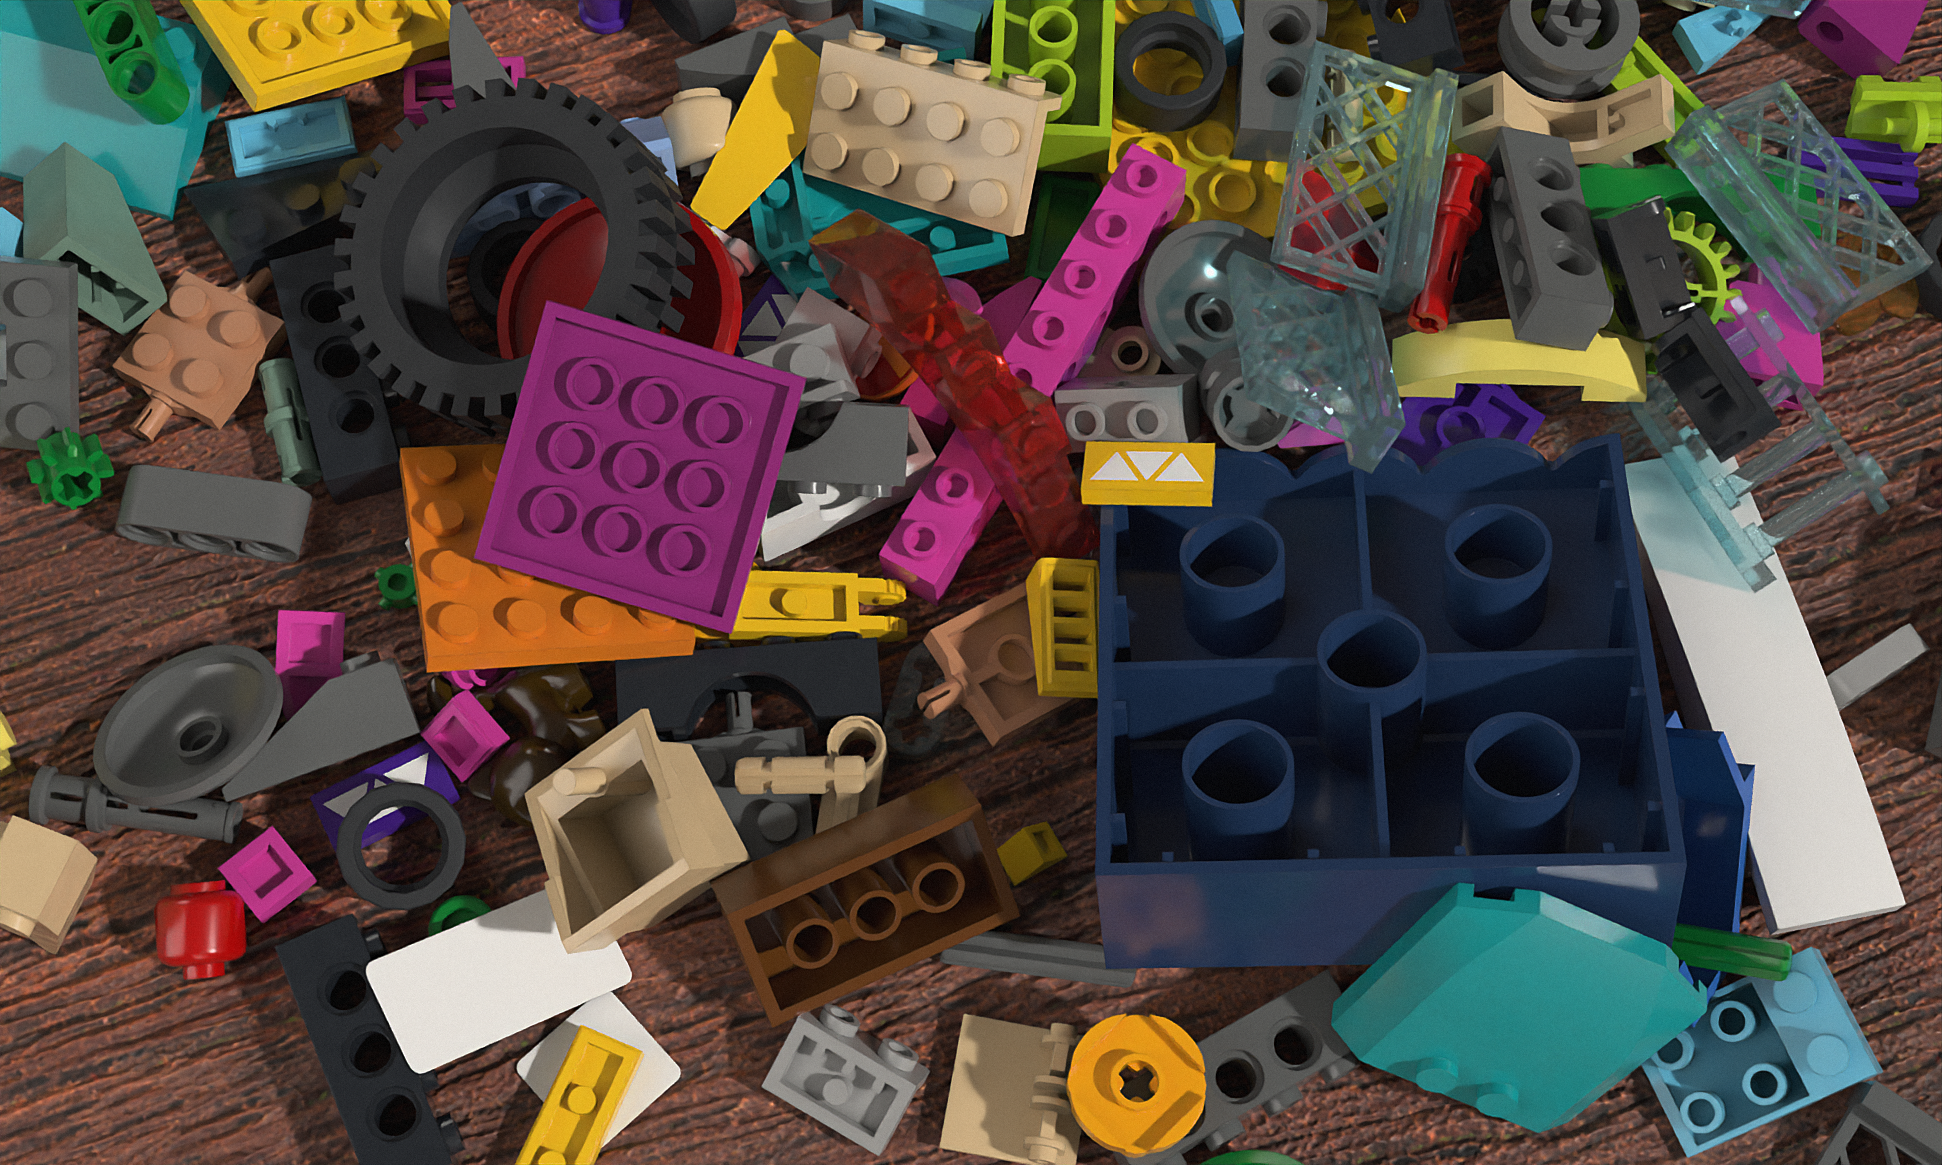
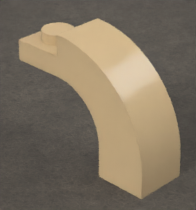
M1501 71L1452 92V142L1465 153L1477 156L1483 160L1500 127L1504 126L1569 139L1575 166L1579 168L1595 163L1608 164L1613 168H1634V151L1676 135L1673 85L1662 74H1659L1599 99L1577 103H1562L1541 99L1528 93L1509 75Z

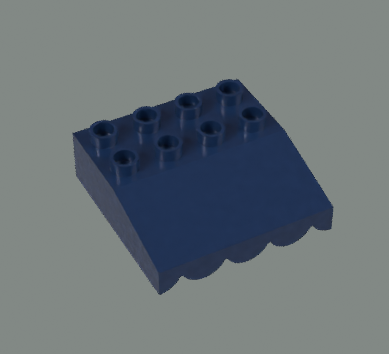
M1620 433L1605 434L1584 440L1566 450L1554 461L1546 460L1536 449L1515 440L1504 438L1473 439L1455 444L1441 451L1423 466L1417 465L1409 456L1397 449L1376 443H1347L1330 447L1310 457L1297 470L1288 469L1281 461L1261 451L1244 452L1233 447L1215 449L1212 507L1101 505L1095 877L1106 969L1374 964L1457 883L1474 884L1473 897L1510 901L1515 888L1542 891L1664 943L1670 949L1672 948L1687 860Z

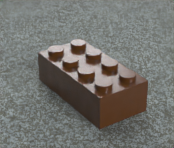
M957 773L709 881L754 993L772 1028L1020 916L981 804Z

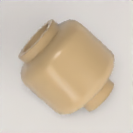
M704 87L679 92L673 96V104L666 107L661 115L671 140L675 168L690 172L693 181H703L717 151L724 147L725 135L738 111L737 105L731 99L721 97L719 89Z

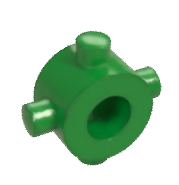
M412 562L408 566L395 564L386 569L380 567L376 571L374 577L379 580V589L383 595L378 605L382 609L389 611L391 607L404 609L414 604L418 606Z

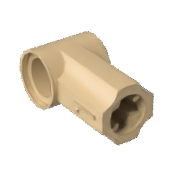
M849 716L838 721L829 733L827 739L829 761H834L835 757L841 756L844 747L856 739L870 741L876 746L874 756L865 763L867 777L864 790L859 793H835V788H829V792L822 794L816 834L879 807L883 777L889 765V751L881 727L870 718Z

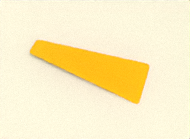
M779 30L725 135L724 147L717 151L690 205L696 214L720 230L727 229L807 146L821 58L786 30Z

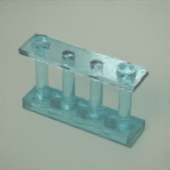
M1739 295L1731 300L1730 304L1743 323L1744 328L1725 340L1739 361L1760 348L1778 374L1757 388L1771 408L1789 396L1794 395L1811 419L1810 423L1726 477L1719 473L1709 479L1699 462L1709 456L1706 450L1710 447L1696 427L1691 430L1687 425L1677 431L1670 422L1667 415L1677 409L1674 403L1678 399L1665 380L1659 383L1655 378L1647 384L1646 402L1625 403L1740 575L1756 593L1777 580L1765 562L1766 559L1775 554L1772 549L1773 547L1860 492L1865 495L1878 515L1884 513L1890 507L1879 488L1889 481L1868 450L1855 456L1776 344L1785 339V336L1766 308L1763 307L1756 313H1753L1742 296ZM1828 443L1846 471L1758 527L1754 522L1744 528L1741 527L1731 512L1742 505L1739 498L1823 444Z

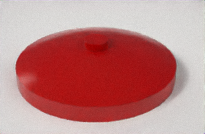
M589 197L570 204L546 220L530 236L515 257L506 275L498 304L497 339L501 358L515 360L532 353L546 300L583 310L592 296L606 259L608 225L599 208ZM676 202L689 214L693 230L679 235L695 248V265L677 266V270L693 282L690 300L672 297L670 306L685 316L679 333L664 327L661 328L659 333L734 355L742 322V292L734 262L727 248L715 232L688 208Z

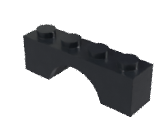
M844 631L829 634L824 638V641L799 643L798 639L794 637L775 636L762 640L760 646L734 647L732 643L727 641H708L698 644L695 650H693V655L615 660L618 725L640 709H648L659 741L662 742L691 741L696 726L706 712L718 702L724 700L726 694L734 693L736 695L738 692H767L791 701L808 717L818 736L829 735L831 729L838 721L849 716L870 718L882 729V701L877 637L863 638L862 634L857 632Z

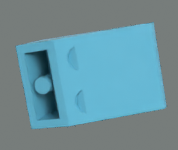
M1809 947L1792 956L1790 973L1784 981L1747 976L1715 991L1713 998L1707 1006V1012L1700 1017L1694 1028L1687 1027L1641 1064L1687 1158L1883 1073L1820 950Z

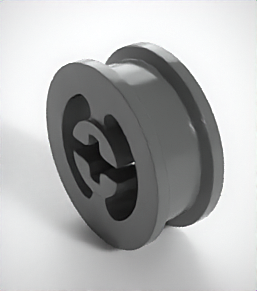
M1509 0V4L1505 8L1497 28V46L1501 59L1507 69L1520 83L1539 94L1557 99H1579L1591 96L1606 88L1616 78L1625 57L1632 49L1640 28L1638 5L1636 0ZM1540 8H1547L1537 30L1531 13ZM1597 29H1599L1604 46L1596 50H1589L1588 47Z

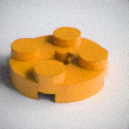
M1121 1014L1102 1020L1083 1036L1072 1056L1066 1090L1070 1100L1071 1111L1076 1121L1092 1140L1108 1150L1120 1152L1127 1157L1138 1158L1146 1154L1169 1149L1190 1132L1203 1111L1206 1096L1204 1076L1206 1071L1203 1056L1198 1046L1180 1026L1167 1018L1150 1014L1147 1017L1138 1014L1130 1016ZM1126 1067L1134 1073H1138L1146 1068L1154 1076L1148 1085L1154 1096L1147 1101L1138 1096L1133 1097L1131 1100L1125 1098L1120 1092L1124 1086V1081L1119 1073Z

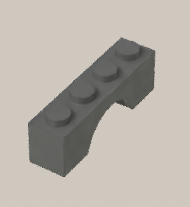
M845 401L833 424L821 437L802 447L786 450L778 480L788 481V492L826 494L827 483L853 484V495L892 497V486L905 487L910 405Z

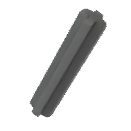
M988 930L939 952L940 961L944 964L1124 988L1132 986L1136 975V968L1106 969L1103 945Z

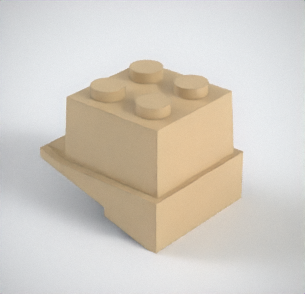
M640 709L524 793L549 876V880L544 883L561 942L567 954L604 949L626 933L654 927L711 888L710 880L738 869L751 860L692 745L659 741L648 709Z

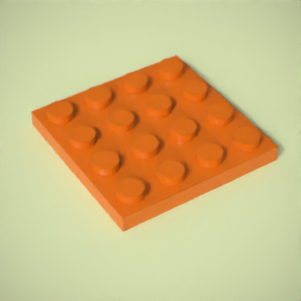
M506 444L400 448L399 465L427 673L693 655L696 639L692 622L474 558Z

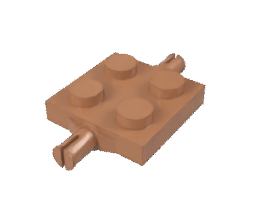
M265 267L243 277L235 289L215 286L185 270L167 294V302L152 313L112 366L120 378L144 390L151 398L134 423L129 426L136 435L152 443L154 437L172 414L195 417L217 430L222 428L257 381L259 366L266 361L272 360L288 339L284 321L258 308L255 304L274 280L270 269Z
M1026 582L931 629L923 640L943 671L946 682L918 695L917 702L920 710L927 707L923 714L928 719H933L940 713L961 704L963 708L971 713L992 747L1003 743L1084 699L1038 695ZM1054 611V617H1064L1059 611ZM1054 637L1055 643L1080 644V638ZM1055 662V670L1084 671L1083 663Z

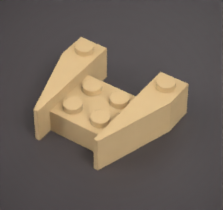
M13 815L8 824L0 821V927L20 936L30 938L46 951L57 954L93 883L98 858L78 840Z

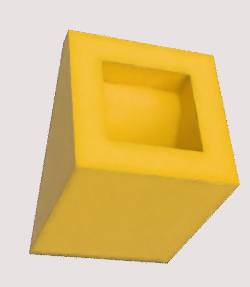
M1047 821L1022 828L997 849L1002 866L1014 886L1067 857L1066 852Z

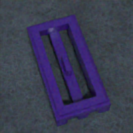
M1800 133L1794 142L1793 171L1840 174V178H1843L1814 176L1816 196L1819 198L1912 208L1918 200V188L1914 187V183L1918 179V167H1914L1918 153H1904L1900 144ZM1864 177L1898 181V185L1855 180H1862Z

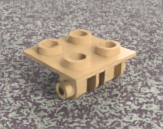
M964 1014L939 1148L1026 1165H1076L1081 1127L1071 1111L1066 1082L1073 1053L1083 1038L1082 1035H1077L1078 1028L1068 1024L1053 1023L1050 1030Z

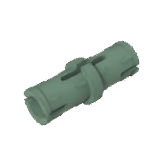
M278 358L266 361L259 366L257 375L261 381L268 412L264 417V428L267 436L274 439L282 474L281 481L284 484L295 487L312 485L318 482L323 474L319 466L294 360Z

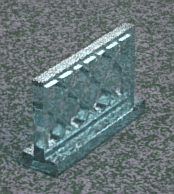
M1316 40L1309 49L1270 261L1378 295L1376 306L1400 313L1425 286L1459 75L1436 68L1429 77H1425ZM1326 65L1343 71L1354 89L1335 98L1322 78L1323 66ZM1386 85L1408 92L1405 110L1392 116L1375 89ZM1358 98L1362 99L1378 123L1361 133L1357 131L1342 106ZM1317 99L1321 104L1318 107H1316ZM1328 114L1345 140L1328 150H1325L1312 130L1313 121ZM1401 123H1403L1402 130L1398 126ZM1383 132L1397 152L1396 162L1384 169L1365 143ZM1349 150L1353 152L1369 176L1351 186L1348 185L1332 160ZM1307 151H1308V153L1310 154V156L1312 157V158H1310V159H1308V160H1306ZM1316 167L1320 169L1335 192L1334 195L1317 204L1302 183L1303 174ZM1392 175H1394L1393 183L1389 179V177ZM1375 185L1388 205L1387 216L1375 222L1372 221L1356 197V194ZM1339 203L1343 204L1359 231L1342 240H1339L1322 212ZM1297 205L1300 207L1302 211L1298 214H1296ZM1307 220L1326 247L1315 254L1290 246L1293 228ZM1385 228L1384 235L1382 236L1379 231ZM1366 239L1379 259L1377 274L1358 268L1346 248Z
M1784 78L1716 110H1713L1708 104L1691 112L1675 133L1676 135L1672 137L1664 148L1812 335L1829 328L1842 314L1925 272L1934 262ZM1774 102L1789 120V127L1763 119L1764 106ZM1727 126L1748 132L1747 147L1740 144ZM1762 137L1788 145L1787 160L1761 152ZM1801 151L1818 155L1826 165V173L1801 165ZM1764 172L1785 178L1784 193L1778 191ZM1799 183L1825 191L1824 206L1798 198ZM1839 196L1854 200L1864 212V218L1861 219L1838 211ZM1801 218L1823 224L1822 240L1815 237ZM1837 229L1862 237V253L1836 245ZM1877 242L1893 247L1905 264L1899 266L1876 258ZM1839 265L1861 271L1860 287L1857 288Z
M1234 250L1226 263L1246 399L1343 439L1349 464L1372 474L1406 425L1374 289L1352 280L1341 297ZM1267 378H1270V379H1271L1274 383H1276L1278 386H1276V385H1274V384H1272V383L1267 382L1266 379H1267Z

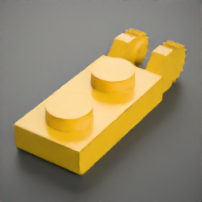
M751 570L734 630L731 634L728 633V639L764 640L775 636H789L798 639V641H824V638L829 634L850 631L862 634L863 638L877 637V643L900 641L908 637L907 620L892 616L859 615V602L864 605L881 604L885 606L899 604V602L906 600V584L897 579L858 578V573Z

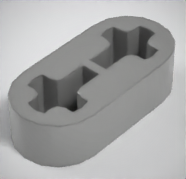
M1910 623L1893 632L1826 677L1839 712L1906 669L1930 650V647Z

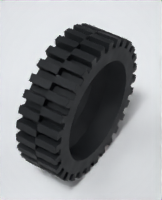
M502 78L485 80L486 99L470 85L452 90L456 108L450 109L435 98L421 106L429 121L420 128L407 117L393 128L404 141L394 152L380 142L370 155L371 158L383 165L375 179L362 172H359L352 188L365 196L361 208L344 204L339 220L355 230L353 239L336 238L334 256L351 266V270L334 273L335 290L353 300L338 306L343 323L359 331L350 337V340L358 353L373 360L367 366L380 379L392 384L391 388L405 398L462 428L467 427L478 434L494 438L496 432L508 438L531 354L515 360L503 359L485 354L475 348L464 337L453 319L446 288L448 263L455 242L469 219L488 201L517 186L543 182L574 188L587 195L595 203L608 225V246L600 279L583 309L585 311L658 333L662 327L679 333L685 316L670 306L672 297L690 300L693 282L677 270V266L695 265V248L679 235L693 230L689 214L676 204L683 197L677 184L665 174L668 171L667 168L638 138L610 113L603 110L596 102L582 94L578 98L567 87L552 82L547 90L537 80L529 78H518L516 90Z

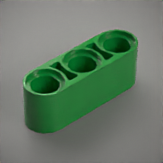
M72 0L108 84L115 95L146 121L154 125H165L178 119L188 106L190 98L189 88L151 1Z

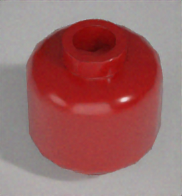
M225 880L170 885L171 895L160 899L154 908L157 956L159 961L167 966H182L184 980L225 975L224 962L240 958L247 948L245 911L242 896L233 890H226Z

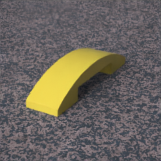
M1511 319L1448 324L1445 330L1441 331L1439 329L1438 333L1426 334L1417 331L1393 339L1391 397L1454 398L1456 383L1581 386V401L1646 402L1645 344L1610 331L1599 329L1585 352L1515 339Z

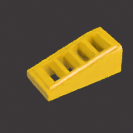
M1041 558L1036 562L1025 580L1038 695L1098 698L1099 562L1083 559ZM1054 611L1077 612V618L1054 617ZM1054 637L1080 638V644L1055 643ZM1055 662L1083 663L1084 671L1055 670Z

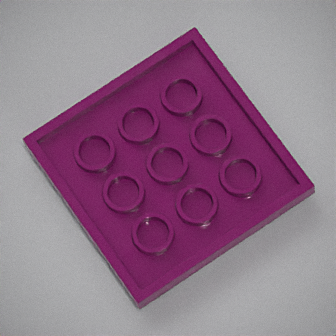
M546 300L474 558L731 634L737 620L807 377L555 301Z

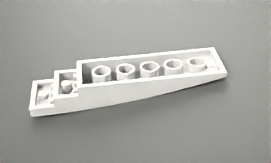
M1708 449L1625 464L1643 586L1687 729L1723 731L1736 763L1755 765L1745 877L1752 876L1769 934L1775 935L1897 911L1906 903L1865 782L1809 632L1735 457L1733 456L1721 464L1712 450Z

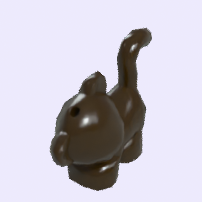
M577 663L534 665L513 669L498 682L484 686L472 694L487 712L499 707L527 730V736L516 738L503 745L493 761L483 764L471 775L467 785L474 798L493 803L498 812L523 827L534 829L524 793L574 758L581 750L584 751L612 730L609 723L601 721L596 709L582 712L599 702V698L587 671L578 668ZM434 675L427 682L426 703L435 717L453 698L452 684L443 675Z

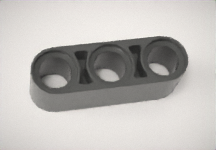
M136 465L130 468L115 524V531L129 540L153 546L271 562H295L299 559L312 504V496L298 487L279 482L153 465Z

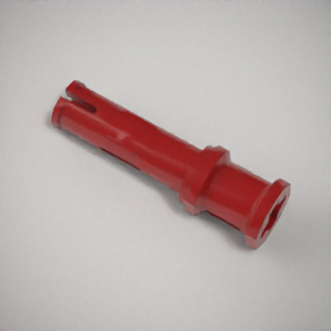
M1454 153L1441 159L1437 172L1441 180L1438 196L1430 202L1426 214L1432 231L1420 269L1413 304H1411L1407 317V322L1413 329L1426 334L1438 333L1439 329L1443 331L1448 325L1450 306L1455 287H1457L1466 243L1469 237L1480 228L1483 218L1482 212L1479 209L1482 192L1490 187L1494 174L1490 165L1479 157L1467 153Z

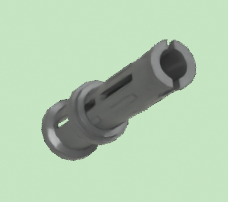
M45 764L39 768L32 783L29 797V817L32 823L40 825L47 824L50 819L86 824L87 830L94 833L108 831L115 825L165 834L225 841V843L235 844L242 826L243 804L234 801L229 803L198 797L172 805H134L115 797L102 783L98 775L95 778L61 774L56 766ZM63 796L82 797V801H65ZM119 803L128 804V808L118 809ZM150 808L197 814L198 817L192 820L148 813V810Z

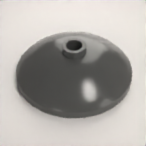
M1203 220L1192 222L1170 233L1149 255L1143 267L1139 283L1140 314L1152 346L1175 374H1196L1198 384V376L1205 363L1217 352L1230 347H1249L1262 353L1271 362L1283 381L1294 372L1301 362L1307 349L1311 329L1310 310L1304 287L1300 279L1278 268L1280 251L1255 231L1227 221ZM1202 318L1209 322L1212 330L1203 323Z
M239 645L204 647L184 653L163 663L131 686L115 703L104 719L98 731L93 750V762L98 777L115 797L124 802L140 806L182 803L217 789L245 769L269 740L279 718L283 703V687L278 673L261 653Z

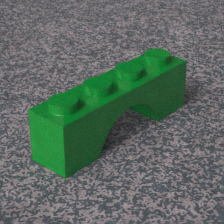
M1603 163L1590 164L1579 168L1580 185L1585 204L1590 208L1591 218L1654 195H1661L1665 207L1671 209L1673 220L1681 211H1688L1694 213L1695 222L1712 224L1716 231L1731 243L1743 263H1754L1760 260H1773L1780 263H1803L1821 237L1813 171H1791L1785 166H1771L1761 170H1732L1724 165H1712L1702 169H1672L1664 164H1654L1643 168H1613ZM1591 222V227H1592V230H1593V234H1594V236H1596L1595 231H1594V228H1593V225H1592V222Z

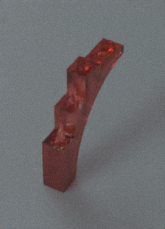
M860 208L809 239L808 242L832 292L855 308L889 341L937 398L968 441L1021 528L1036 561L1041 558L1080 559L1100 545V533L1088 505L1082 504L1081 489L1066 457L1073 449L1051 398L1011 374L989 321L951 300L928 246Z

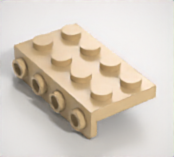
M849 30L848 38L824 40L802 173L1013 237L1024 234L1047 112L1060 110L1063 96L1045 91L1046 81L1037 77L1010 74L1008 80L991 76L992 66L979 61L955 59L954 65L938 61V51L932 48L903 44L901 50L884 46L886 37L870 31Z

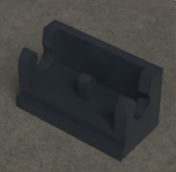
M1654 195L1590 218L1627 334L1630 337L1644 340L1675 328L1692 317L1691 313L1698 309L1697 305L1695 306V303L1691 301L1663 212L1666 210L1661 195Z
M1700 307L1691 313L1692 317L1661 336L1651 346V349L1658 358L1653 362L1718 461L1722 464L1782 424L1704 309Z

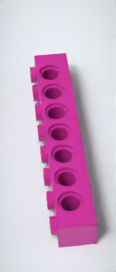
M1134 143L1131 144L878 554L883 576L886 579L903 581L906 584V590L937 607L939 606L1056 413L1054 390L1078 377L1142 272L1149 255L1158 245L1182 206L1187 170Z

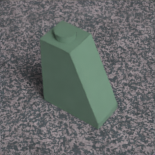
M64 142L23 177L24 258L78 263V307L123 336H126L167 302L166 290L117 180L112 173Z

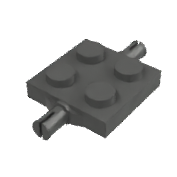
M738 692L739 716L738 702L734 693L724 696L727 732H723L713 738L676 743L692 745L751 858L749 862L744 864L747 865L815 835L816 830L812 794H773L772 789H767V792L763 794H740L737 792L734 773L736 761L744 757H766L767 762H772V758L809 756L807 734L804 727L771 731L753 728L751 694L748 692Z

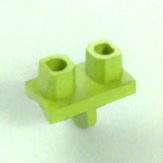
M1860 75L1856 79L1850 100L1851 110L1844 132L1847 138L1899 143L1904 153H1920L1926 143H1942V82L1939 76H1918L1911 82H1885L1881 75Z

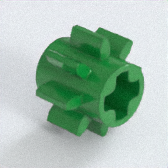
M65 427L63 432L55 433L46 440L39 438L36 441L41 459L30 460L26 462L31 483L38 484L42 502L47 504L55 499L59 503L69 506L71 510H75L77 506L84 505L94 498L101 499L104 496L100 478L113 476L114 470L109 455L103 454L99 438L95 433L84 438L82 435L72 432L69 427Z

